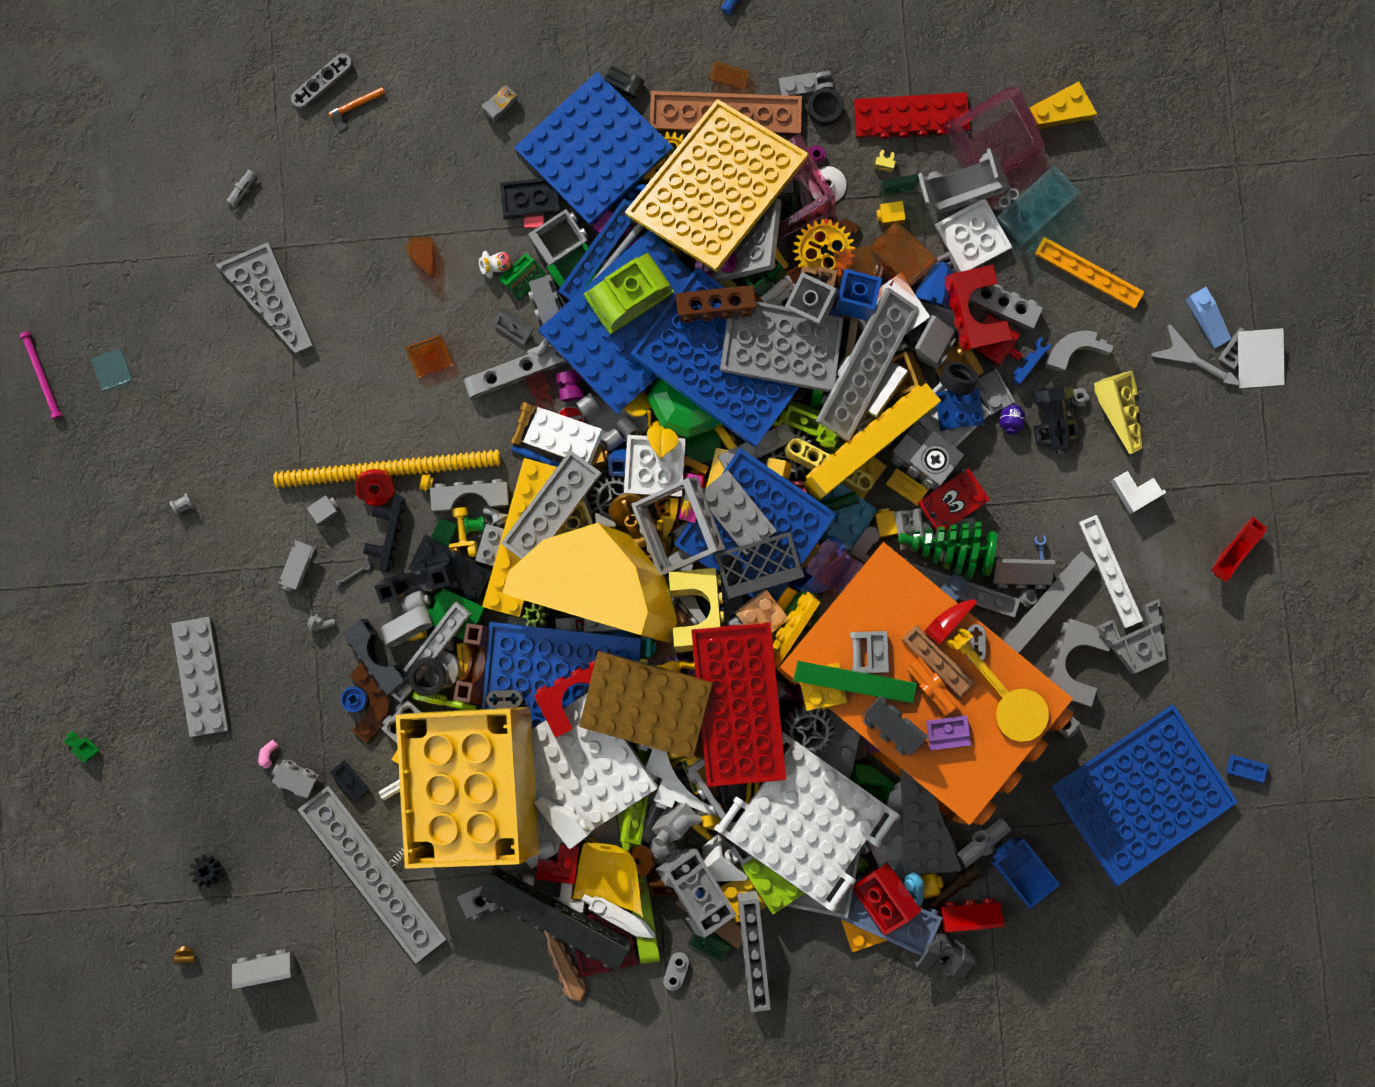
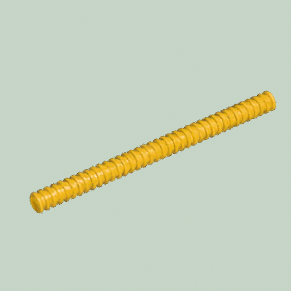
M495 449L494 452L492 450L486 452L485 450L483 453H480V451H477V453L471 452V454L466 452L464 455L462 453H459V455L455 453L453 456L450 454L447 456L442 455L441 457L436 455L435 458L433 456H430V458L424 457V459H421V457H418V459L412 458V460L406 458L405 461L400 459V461L394 460V462H391V460H388V462L382 461V463L376 461L375 464L373 462H370V464L366 462L364 465L358 463V465L352 464V466L347 464L346 467L344 465H340V467L334 466V468L331 466L328 468L323 467L322 469L317 467L316 470L314 468L310 470L305 469L304 471L299 469L297 472L296 470L292 472L288 470L286 473L281 471V473H274V485L279 489L281 486L282 488H286V486L290 488L292 485L294 487L298 485L303 486L304 484L309 486L311 483L312 485L316 483L320 485L322 482L324 484H327V482L333 483V481L339 483L340 480L342 482H345V480L351 481V479L357 481L361 472L371 469L386 470L390 477H393V475L398 477L399 474L405 476V474L411 475V473L414 475L417 473L422 474L423 472L428 474L429 471L431 473H434V471L440 472V470H443V472H446V470L452 471V469L458 471V468L464 470V468L470 469V467L476 469L478 466L479 468H482V466L487 468L488 465L494 467V465L500 466L501 464L500 452L498 449Z

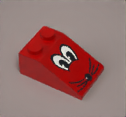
M968 468L920 500L917 504L937 531L938 527L944 526L945 530L948 529L950 525L956 524L986 504L990 499Z

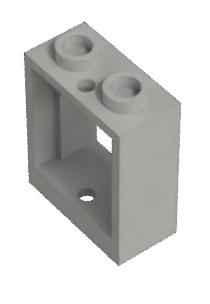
M567 209L528 234L548 266L552 263L556 265L582 248L584 242L588 245L587 233L583 228L579 229L576 224L578 222L577 218L572 212L569 214ZM566 220L580 241L553 258L540 239V236Z

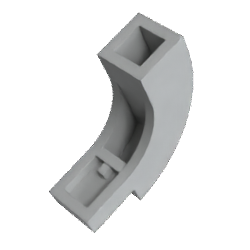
M1074 332L1062 338L1054 346L1047 358L1045 367L1063 373L1073 352L1087 349L1109 356L1113 345H1110L1109 341L1104 339L1095 340L1097 332Z

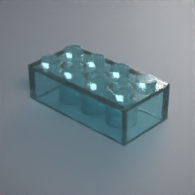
M1053 165L998 216L997 220L1003 229L1023 247L1077 198L1080 191Z

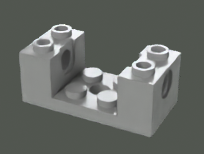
M686 848L656 869L665 886L673 887L690 916L685 919L695 935L707 937L736 916V913L697 849ZM701 887L704 890V895L698 899L695 892Z

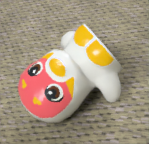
M484 251L482 257L479 258L481 273L485 274L489 279L493 277V272L508 271L512 263L510 256L505 252L489 256V253Z

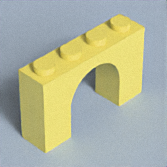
M716 568L669 572L672 597L697 595L705 598L711 605L710 613L702 623L695 626L673 628L676 653L693 651L691 629L721 626V623H725L724 611H720V604H723L722 592L719 593L718 586H722L721 576L717 574Z

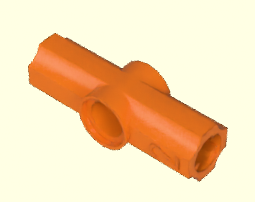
M921 657L906 668L919 683L923 693L930 700L932 699L945 716L959 706L946 689V685L941 678L931 671Z

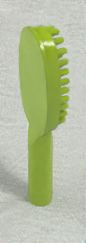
M414 691L412 698L420 701L446 705L459 710H477L478 708L476 705L448 700L447 696L440 695V693L424 696Z

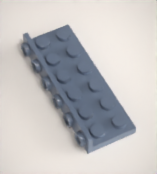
M858 875L857 878H855V884L861 879H863V877ZM854 891L852 893L848 918L835 916L921 956L926 951V946L933 941L942 917L938 916V911L930 907L928 910L920 908L922 911L913 919L884 936Z

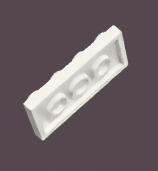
M538 407L523 442L564 458L571 450L591 465L604 430Z

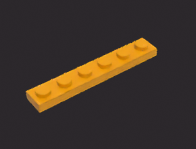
M1046 237L1042 239L1034 254L1132 309L1136 308L1144 293L1139 288Z

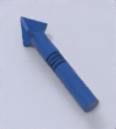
M515 444L511 449L514 453L540 463L558 467L560 464L555 458L552 460L542 455L540 456Z

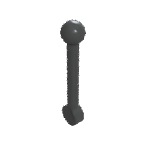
M364 563L363 567L342 580H337L335 586L341 587L344 582L364 570H370V564Z

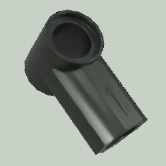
M614 66L609 68L604 79L609 84L621 89L625 95L634 99L637 98L645 83L641 77L635 74L629 75Z

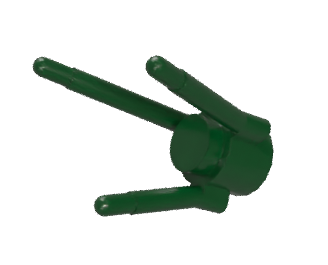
M797 180L794 181V194L790 195L791 206L785 207L784 212L782 209L780 211V220L784 219L786 225L800 222Z

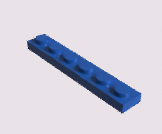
M623 199L558 290V293L569 301L584 289L631 223L632 219L625 214L631 203L626 199Z

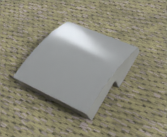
M921 508L894 512L898 536L900 533L912 536L914 531L920 530V537H924L925 529L932 528V539H935L933 526ZM900 544L901 550L911 549V545Z

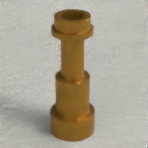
M522 402L519 408L521 411L517 420L518 426L514 437H510V443L521 446V443H523L521 437L525 426H528L531 415L534 414L536 409L535 406Z

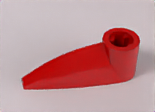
M972 599L948 608L933 620L924 633L940 645L977 602Z

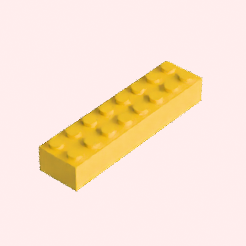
M927 383L922 387L918 384L910 393L898 400L894 406L881 414L878 419L872 421L863 431L861 430L853 439L846 442L838 451L825 459L820 467L818 465L805 477L807 481L803 485L816 500L820 501L930 412L941 400Z
M524 458L482 607L517 617L522 616L526 601L502 594L509 570L522 559L502 545L501 542L557 467Z

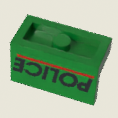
M525 253L498 279L519 300L531 289L530 281L542 278L546 274L537 262Z

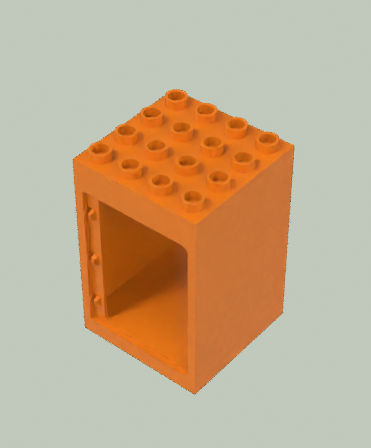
M883 542L792 653L778 667L776 675L793 688L797 684L801 685L800 682L793 681L797 660L822 665L839 663L840 668L851 670V667H853V647L850 632L887 631L889 672L869 674L916 682L917 686L913 703L885 698L887 700L885 704L887 706L892 705L898 709L903 719H909L926 735V721L967 716L971 745L929 751V741L927 738L911 756L907 754L903 756L894 749L896 745L892 741L887 743L879 736L880 731L875 727L870 729L863 723L865 719L862 715L877 698L876 696L845 691L847 703L834 705L829 709L880 750V752L870 753L893 773L901 778V769L933 794L940 812L951 821L967 825L971 823L977 825L979 823L982 826L997 808L990 802L992 797L998 792L1008 794L1022 778L1023 775L1016 770L1019 764L1024 761L1027 763L1029 761L1035 762L1047 748L1048 743L1042 739V736L1049 730L1052 732L1054 730L1060 731L1071 719L1074 712L1067 706L1073 698L968 612L940 645L934 642L974 682L961 697L956 695L946 685V689L959 706L945 716L932 699L930 700L923 693L919 683L906 669L919 657L901 639L915 625L924 632L935 618L958 603ZM972 625H981L986 633V654L983 662L1007 691L1011 692L1015 689L1025 688L1035 691L1044 699L1048 706L1049 719L1046 728L1040 736L1031 741L1019 742L1008 738L1001 732L997 724L996 711L1002 697L974 663L968 661L965 653L963 654L959 649L950 648L944 642L946 639L954 640V637L959 634L956 631L957 629L967 630ZM974 628V631L970 633L974 636V643H977V637L981 636V632ZM861 638V667H867L866 638ZM974 645V651L978 656H981V653L977 651V645Z

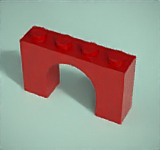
M993 265L957 272L944 277L945 288L950 297L949 304L955 317L954 324L959 333V344L963 352L1003 343L1012 339L1007 321L984 325L977 322L969 312L968 301L971 293L974 290L987 288L998 283Z
M596 660L589 663V668L585 670L579 668L571 672V677L565 679L563 676L553 681L555 685L549 688L545 685L536 690L537 694L534 697L555 738L573 730L562 707L564 693L575 684L583 683L590 685Z

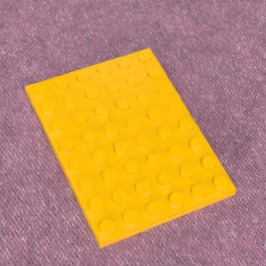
M717 99L629 206L625 214L717 272L809 158V155L804 150Z

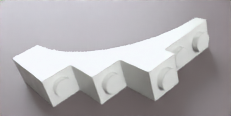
M637 744L636 748L646 752L648 748L651 749L645 768L653 780L657 781L658 777L661 778L652 799L656 802L655 806L666 810L667 806L672 808L674 801H677L676 806L687 803L699 815L712 814L708 808L709 805L691 794L679 781L671 767L667 752Z

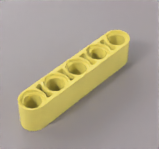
M798 438L791 440L784 450L785 455L789 459L810 470H813L818 465L820 467L824 460L830 456V454ZM791 445L797 446L799 453L793 452ZM808 454H813L816 462L809 460ZM858 469L850 476V479H846L842 484L851 491H856L857 494H865L873 487L874 480L872 476ZM860 480L866 482L867 488H863L860 485Z

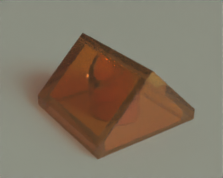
M441 334L405 346L417 378L453 366L446 343Z

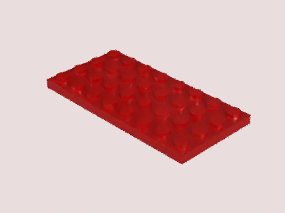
M771 622L691 629L696 677L713 682L701 728L707 787L786 780Z

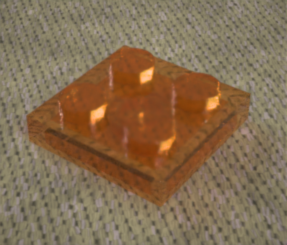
M872 245L833 252L836 270L838 271L839 288L845 269L877 277Z

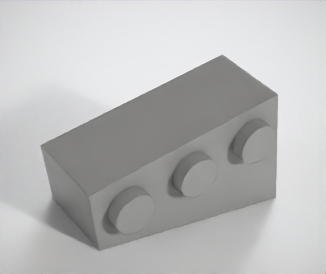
M551 275L529 282L531 291L528 294L531 303H536L538 309L534 311L537 320H542L543 325L561 309Z

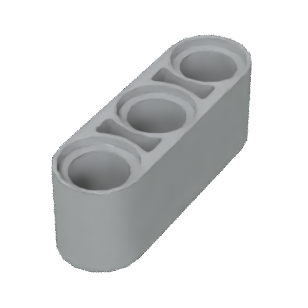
M416 607L382 626L381 632L386 647L398 646L432 627L427 607Z

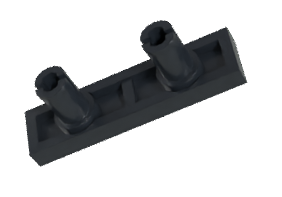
M394 496L391 508L374 505L372 509V517L388 520L387 533L382 546L365 543L363 553L380 557L379 571L388 573L389 569H392L394 565L392 554L393 550L396 551L398 546L396 535L397 532L401 531L402 521L400 517L401 513H404L406 509V502H404L402 496Z

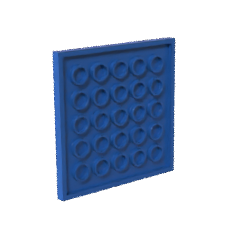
M598 72L591 76L514 147L590 226L674 150L673 146Z
M739 448L724 472L728 470L775 527L777 531L769 538L788 532L791 533L801 567L837 513ZM712 514L725 546L723 551L739 547ZM696 517L695 523L689 522L674 544L690 556H695L708 550ZM787 537L779 539L776 547L785 552L789 546ZM764 543L760 545L757 552L767 557L772 547ZM774 549L769 559L779 564L784 554ZM741 551L739 558L749 562L753 552L746 555ZM715 554L699 561L708 568H716L717 574H720ZM755 554L751 565L761 569L766 559ZM786 555L782 566L787 569L794 568V560ZM739 561L740 574L742 575L747 565ZM767 561L763 571L768 574H774L777 566ZM749 566L744 577L753 580L759 571ZM790 581L768 587L766 590L777 602ZM764 589L747 593V595L753 598Z

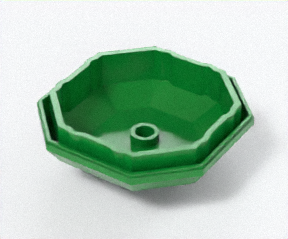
M659 377L654 381L647 400L664 429H671L676 435L689 439L723 425Z

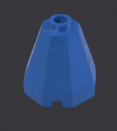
M939 261L938 264L933 265L915 293L920 301L951 309L949 304L950 297L945 288L944 278L953 274V269L949 268L950 264Z

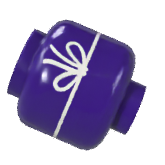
M1017 405L1006 406L1001 411L1000 428L1010 435H1015L1024 429L1025 412Z

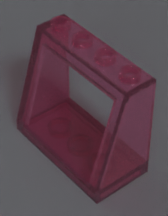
M1018 85L1009 86L944 124L966 167L978 164L979 162L962 126L1009 98L1034 144L1002 162L1001 165L1004 172L1007 173L1009 171L1008 168L1012 165L1016 167L1024 163V158L1031 155L1033 157L1042 152L1041 148L1045 144Z
M800 134L787 141L808 153L809 158L802 167L818 193L819 198L780 222L777 240L814 222V220H818L836 211L835 196Z

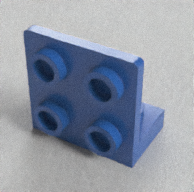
M978 387L968 395H958L949 390L935 393L941 400L937 404L940 431L984 425L980 389Z

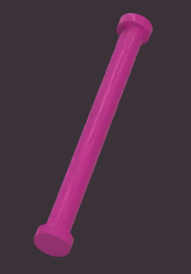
M30 331L23 332L19 337L23 339L52 413L50 415L51 419L60 418L63 416L62 412H59L31 341Z

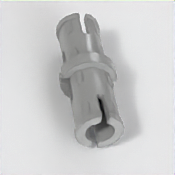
M247 169L239 183L236 182L234 185L235 188L226 201L236 207L244 194L249 192V187L258 176Z

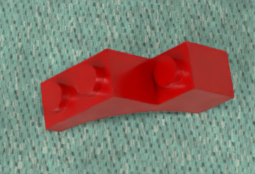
M1252 516L1238 531L1233 541L1219 554L1211 569L1214 575L1227 582L1246 555L1264 536L1268 528Z

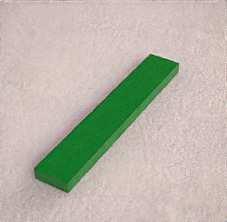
M797 660L793 681L876 697L883 696L887 699L913 703L917 683L799 660Z

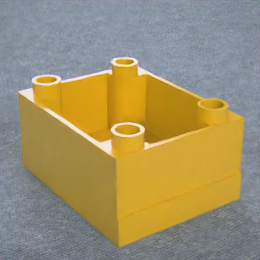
M531 707L396 715L405 868L521 864L526 862V859L540 854L537 807L534 804L536 801Z

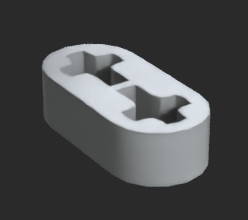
M975 624L967 630L973 632L974 628H977V631L981 632V636L977 637V643H974V636L969 642L973 650L974 645H977V651L981 653L979 657L983 661L986 654V633L981 625ZM966 655L968 661L971 662V663H973V662L969 659V657Z

